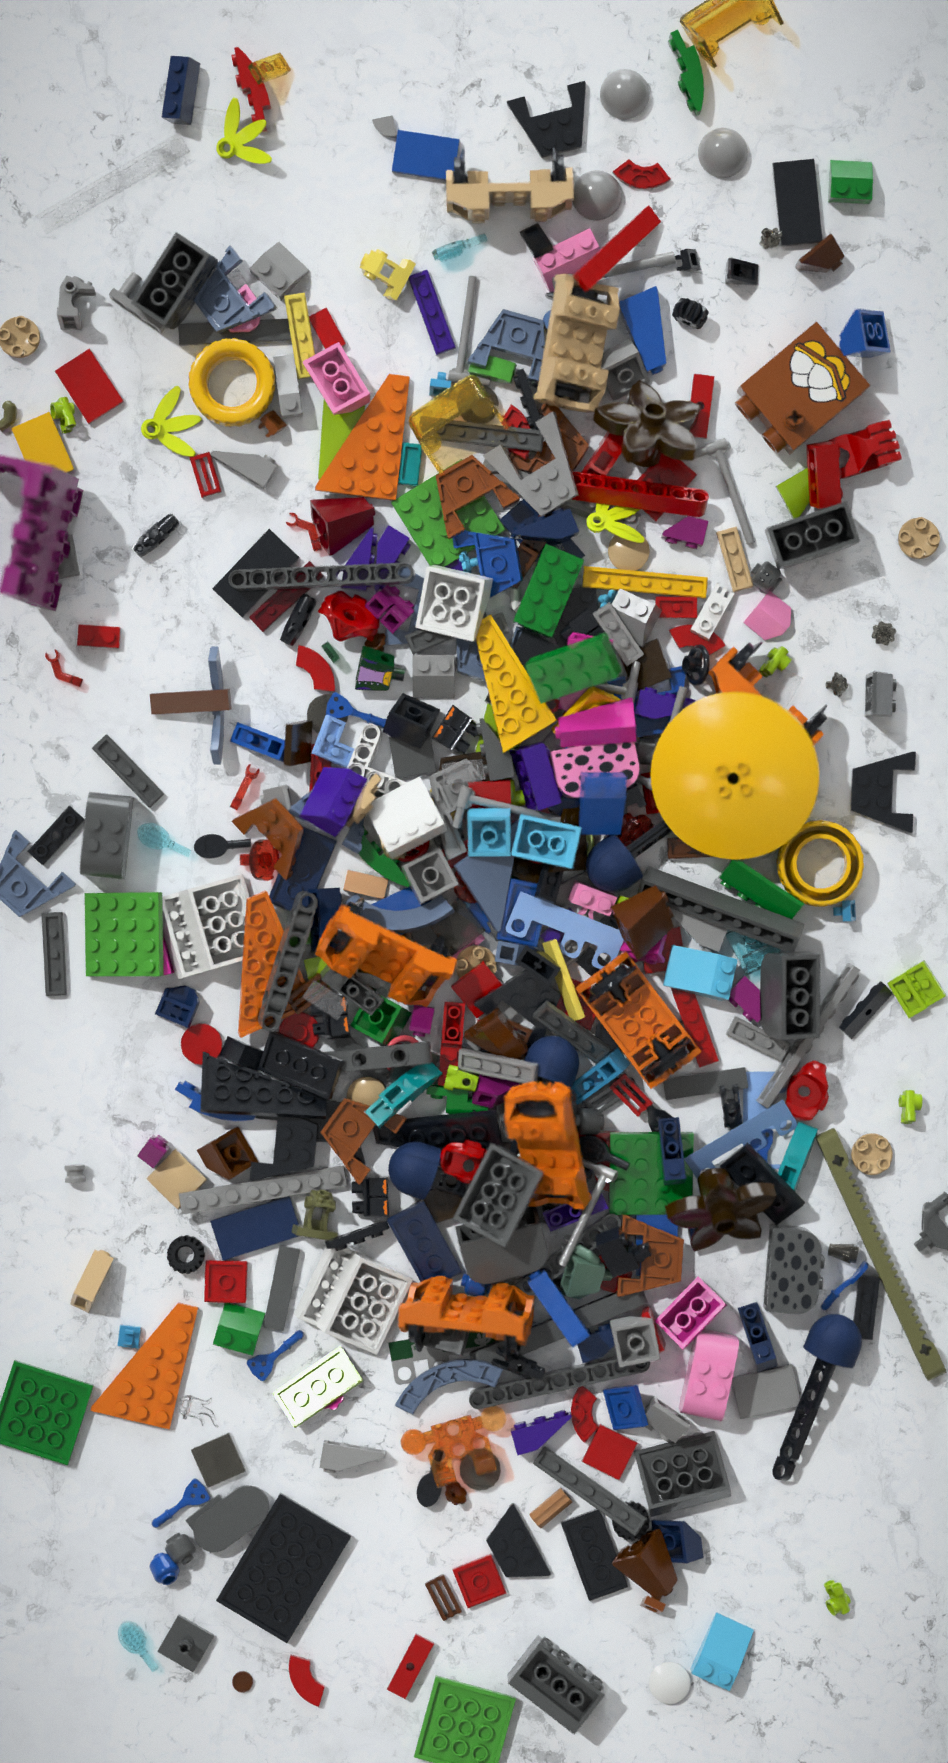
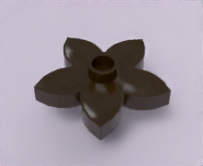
M638 380L629 392L627 403L611 402L596 407L593 421L609 433L624 436L621 451L627 463H633L640 467H653L659 463L661 453L677 460L694 461L696 441L690 430L696 425L701 405L683 400L662 403L659 393L653 387Z
M712 1168L701 1173L697 1179L701 1196L684 1197L665 1206L669 1221L679 1227L688 1228L690 1244L695 1252L714 1245L727 1234L737 1239L749 1240L760 1238L762 1230L757 1214L766 1210L776 1198L774 1185L771 1183H751L735 1189L727 1170Z

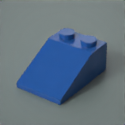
M581 772L579 827L582 830L580 835H621L627 777L622 772Z

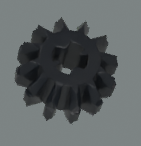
M680 298L673 308L672 316L686 327L701 329L708 319L709 311L705 306L694 300Z

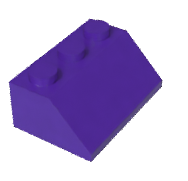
M533 743L510 749L509 752L512 756L520 789L524 795L526 808L540 811L562 803V792L558 789L555 782L553 766L550 765L549 761L550 751L544 743Z
M324 767L299 817L336 837L345 826L367 779L348 768Z

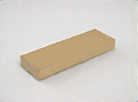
M737 526L716 532L732 591L737 592L753 587Z

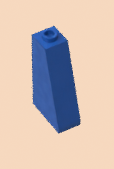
M655 286L619 301V312L630 338L640 354L647 374L651 372L652 375L662 372L663 367L666 365L658 289Z
M545 1269L532 1272L529 1275L530 1279L527 1280L529 1286L572 1348L590 1336L588 1329Z

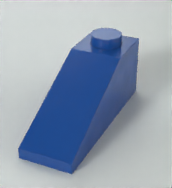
M237 722L230 742L284 762L285 740Z

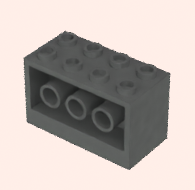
M537 1636L507 1674L508 1684L575 1735L605 1696L604 1686L602 1685L603 1681L594 1674L592 1677L585 1672L587 1669L579 1662L573 1663L565 1651L555 1649L553 1647L554 1643L547 1637L541 1638ZM540 1667L546 1668L545 1670H538ZM556 1680H562L561 1683H555ZM573 1693H579V1694L576 1695V1696H572V1695H571V1694H573Z

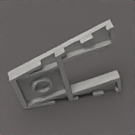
M553 411L535 423L556 459L524 479L520 477L503 445H499L483 455L540 516L549 514L578 495L572 470L569 467L567 452L564 449L561 438L562 434L557 424V416Z
M467 758L429 776L435 807L448 830L441 834L446 860H450L467 851L457 828L452 827L453 819L450 815L451 812L457 810L456 804L461 786L468 787L469 782H482L483 780Z

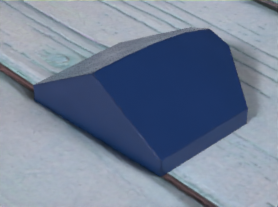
M185 985L165 988L155 1015L190 1028L200 1004L196 990Z

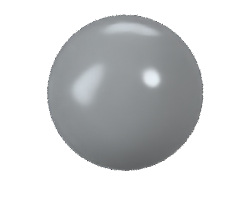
M619 69L610 73L603 81L600 88V100L604 109L613 117L631 119L638 116L646 108L649 101V87L646 80L638 72L630 69Z
M730 128L711 130L703 137L698 148V158L703 169L710 175L719 178H727L737 174L744 167L748 156V149L744 138Z
M600 170L589 171L581 175L575 182L572 202L577 212L583 217L590 220H603L613 215L618 209L621 202V189L617 180L609 173Z

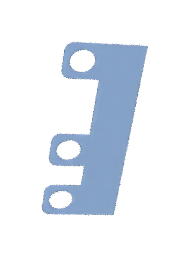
M520 891L506 925L508 933L520 938L526 935L532 920L565 933L559 947L563 955L571 958L579 956L585 941L598 947L592 959V965L599 969H602L604 966L598 963V956L601 953H607L612 961L617 957L624 941L618 929L535 898ZM516 919H521L525 924L521 932H515L511 928L512 922ZM568 940H574L578 944V949L574 953H568L564 948Z
M746 1072L748 1088L743 1089V1123L768 1109L756 1100L775 1072ZM787 1086L782 1088L779 1093H784ZM787 1120L780 1124V1129L786 1127ZM772 1125L767 1129H775V1127ZM769 1164L773 1169H780L781 1164Z
M781 1100L687 1156L684 1160L698 1179L703 1169L715 1168L712 1163L713 1160L741 1143L745 1145L747 1142L750 1143L753 1139L758 1138L762 1143L754 1150L757 1152L765 1147L767 1141L761 1132L773 1125L778 1134L783 1136L797 1127V1122L784 1100ZM790 1120L792 1122L791 1128L786 1131L781 1130L780 1124L783 1121Z

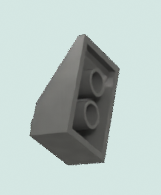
M877 671L866 674L865 716L891 717L892 712L896 711V700H892L893 692H896V679H893V674Z

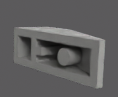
M294 354L273 357L282 419L303 416Z
M212 451L210 454L214 459L263 489L266 488L277 470V466L274 464L276 461L267 455L262 457L255 454Z
M671 908L674 915L673 918L698 945L703 946V951L714 953V950L720 951L727 932L726 928Z
M324 1440L319 1468H323V1471L327 1473H335L336 1471L346 1470L385 1458L386 1450Z

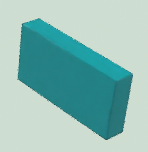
M402 442L398 484L418 486L422 444Z

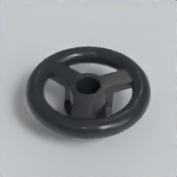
M699 644L695 645L690 650L688 656L683 658L682 669L684 672H687V678L692 685H701L707 678L710 658L707 649ZM692 672L698 673L699 679L696 680Z

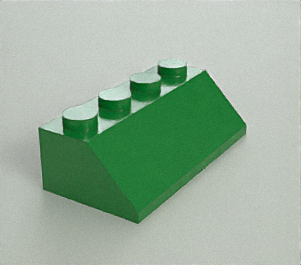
M730 859L718 876L721 879L720 884L728 890L734 888L738 891L737 896L746 902L750 899L756 903L755 906L793 919L804 905L800 900L739 859Z

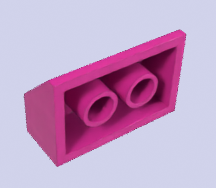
M697 1276L663 1311L655 1322L684 1350L727 1304L704 1280Z

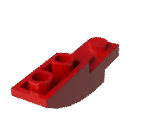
M235 47V54L231 56L233 67H238L239 75H235L237 87H242L243 93L251 92L247 96L249 106H254L255 114L251 115L252 122L265 120L263 110L271 109L264 82L248 56L239 47Z
M607 432L581 472L606 476L622 453L621 446L624 436Z
M444 1002L439 1070L443 1074L438 1078V1086H444L449 1065L458 1066L459 1049L462 1048L465 1003Z

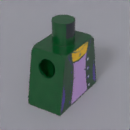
M362 646L355 680V690L387 691L389 690L391 680H404L405 669L394 667L393 655Z

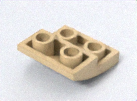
M376 773L362 789L346 822L348 827L354 822L358 824L372 809L373 805H371V802L376 798L373 794L379 789L377 784L381 780Z
M177 1149L146 1178L178 1210L181 1208L179 1193L198 1190L207 1181L204 1175Z

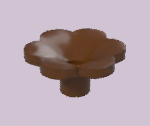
M377 633L373 641L367 639L364 645L383 652L386 635L384 633Z
M448 1482L445 1485V1496L449 1502H452L454 1505L466 1502L465 1496L467 1492L465 1488L461 1487L459 1482Z

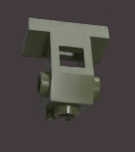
M311 1190L310 1195L306 1196L304 1202L306 1213L303 1226L293 1224L292 1233L298 1236L324 1240L337 1237V1232L327 1229L329 1213L336 1210V1201L333 1200L332 1194L326 1190ZM315 1207L323 1208L321 1220L312 1219Z

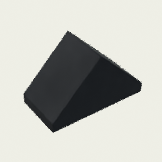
M728 258L726 262L725 284L757 285L759 264Z
M529 945L525 946L515 963L547 985L551 984L561 969L547 953Z
M227 1036L220 1056L238 1065L258 1071L263 1050Z

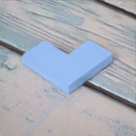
M325 715L311 754L347 768L354 748L339 742L346 722L330 715Z

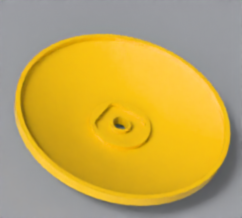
M747 692L713 694L697 700L684 708L663 731L656 745L651 764V786L654 800L668 827L692 848L704 854L722 859L754 858L772 852L787 843L807 821L814 807L819 789L818 757L814 744L803 725L780 704L763 696ZM730 773L738 774L739 782L736 784L730 783L728 775Z

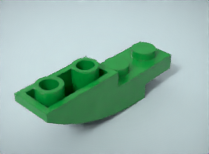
M677 29L670 33V40H668L671 51H675L678 56L676 61L679 69L685 71L680 74V81L677 83L682 93L685 92L688 100L686 103L690 112L694 111L695 115L698 116L701 113L704 96L702 67L695 46L692 45L686 48Z
M363 826L362 849L358 853L360 857L385 878L409 887L410 885L403 871L397 866L400 861L388 858L384 853L380 856L378 852L381 849L374 840L372 842L368 840L366 835L369 833Z

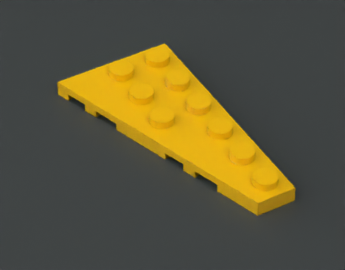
M490 614L482 619L475 640L504 754L557 720L546 702L540 704L528 673Z

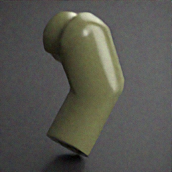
M5 401L2 405L4 418L0 420L1 432L6 430L17 419V408L11 401Z

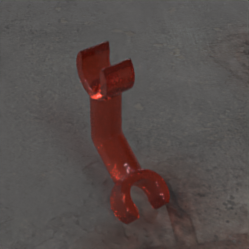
M289 513L290 516L296 518V521L294 523L286 522L289 527L297 526L308 530L313 550H322L315 525L298 518L295 513Z
M56 649V657L54 659H50L49 654L45 653V657L51 663L57 679L81 687L83 679L62 672L59 663L60 653Z
M251 764L246 767L245 777L230 805L235 810H238L252 780L258 777L260 769L258 768L256 773H251L249 771Z

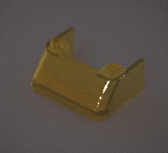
M706 0L680 18L683 30L699 55L713 68L717 67L713 57L717 55L720 49L718 42L752 21L754 24L764 25L772 18L780 26L784 24L774 0Z
M475 375L465 376L413 411L409 416V426L439 474L443 472V466L434 454L441 447V438L436 431L470 408L480 418H486L495 413L506 430L509 428V422L480 379Z

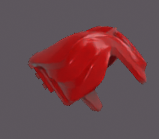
M336 591L324 598L325 601L321 603L318 613L327 617L333 637L336 640L342 642L349 638L362 636L369 641H373L378 632L380 621L365 607L366 599L357 594H354L352 598L344 591Z
M816 1060L805 1064L798 1073L791 1076L788 1084L785 1104L794 1119L798 1121L812 1120L818 1110H824L828 1102L827 1067ZM805 1086L809 1088L810 1094L802 1096L799 1094L798 1089Z
M465 1140L464 1143H449L441 1151V1168L444 1173L452 1175L464 1183L471 1184L487 1149L482 1148L480 1143ZM466 1160L474 1162V1168L470 1172H466L463 1168Z

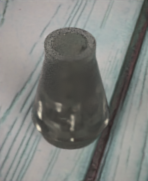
M830 1243L828 1256L835 1257L849 1264L851 1262L856 1263L859 1247L854 1246V1244Z

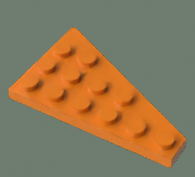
M395 374L387 376L315 486V491L390 501L396 500L410 376Z
M178 1302L92 1405L90 1411L170 1429L199 1307Z

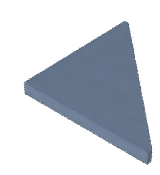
M519 820L511 823V853ZM511 854L510 856H466L454 867L494 930L499 932L504 915L514 856Z

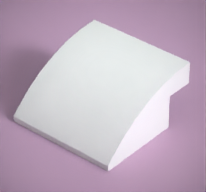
M243 874L162 897L163 935L176 980L243 960L246 899L249 898Z
M325 1247L294 1315L303 1321L317 1326L328 1335L377 1355L413 1279L349 1247L340 1251H335V1248L327 1249Z

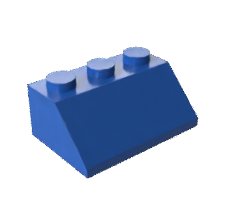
M854 310L840 333L839 348L843 356L870 358L891 353L884 311Z

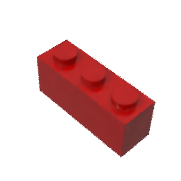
M824 441L806 444L810 506L822 509L842 503L843 491L840 485L842 472L839 467L840 448L838 443Z

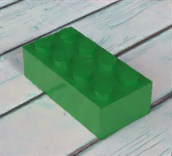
M545 544L512 623L551 639L584 560Z
M607 632L532 657L525 665L540 704L616 679L622 671Z

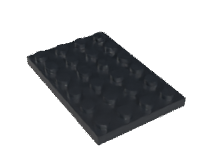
M280 1492L216 1601L285 1643H288L352 1535Z

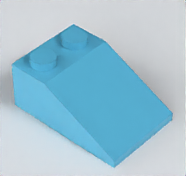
M520 814L511 855L521 859L573 869L582 828Z
M672 945L663 986L718 1001L729 1000L738 959Z
M716 1612L692 1663L691 1673L730 1691L741 1667L754 1629Z

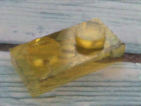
M281 52L252 62L248 66L258 85L286 75L291 71Z

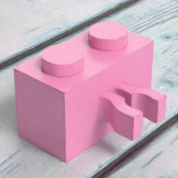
M575 880L568 900L571 903L582 906V909L577 914L584 915L587 909H589L587 912L588 918L593 919L594 911L610 917L612 913L611 907L615 905L617 897L613 893Z

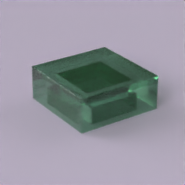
M328 641L321 646L334 664L340 660V657Z

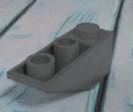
M480 718V723H477L476 727L478 736L482 735L484 744H480L481 755L486 756L487 764L483 765L485 777H489L490 781L515 777L511 754L508 751L503 754L500 740L485 720Z
M328 965L320 973L322 981L371 1016L384 1000L383 997L355 973L351 978H348L331 970Z

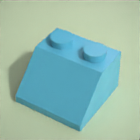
M469 808L468 856H510L511 808Z

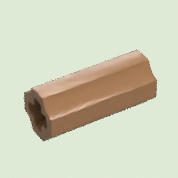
M560 1488L529 1515L541 1529L568 1507L572 1500Z

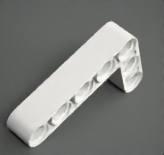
M368 724L362 729L347 768L353 770L356 767H360L362 770L361 776L367 779L365 785L376 773L381 777V782L377 785L379 787L377 791L387 794L391 792V784L398 782L402 786L407 782L370 768L383 734L379 727L374 724ZM370 729H376V738L368 739L367 732ZM363 748H368L370 752L366 759H361L359 755L360 750ZM428 791L430 797L433 798L432 792Z

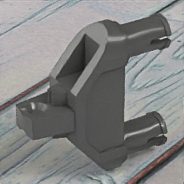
M945 1191L931 1203L926 1202L923 1204L922 1232L919 1233L921 1238L913 1244L919 1252L927 1246L930 1249L935 1246L948 1250V1228L938 1216V1212L948 1205V1194Z

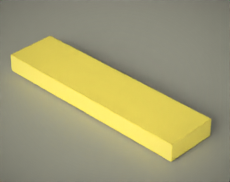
M305 292L285 295L284 299L298 379L308 378L311 376L303 365V361L314 356L315 351Z
M553 939L542 943L545 953L561 967L555 980L569 1017L574 1021L584 1018L585 1014L558 941Z

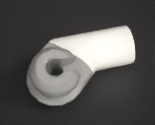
M510 589V608L515 613L521 603V589Z

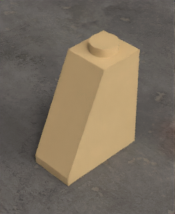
M94 1250L73 1293L70 1305L87 1313L90 1312L114 1259L110 1257L111 1255L108 1252Z

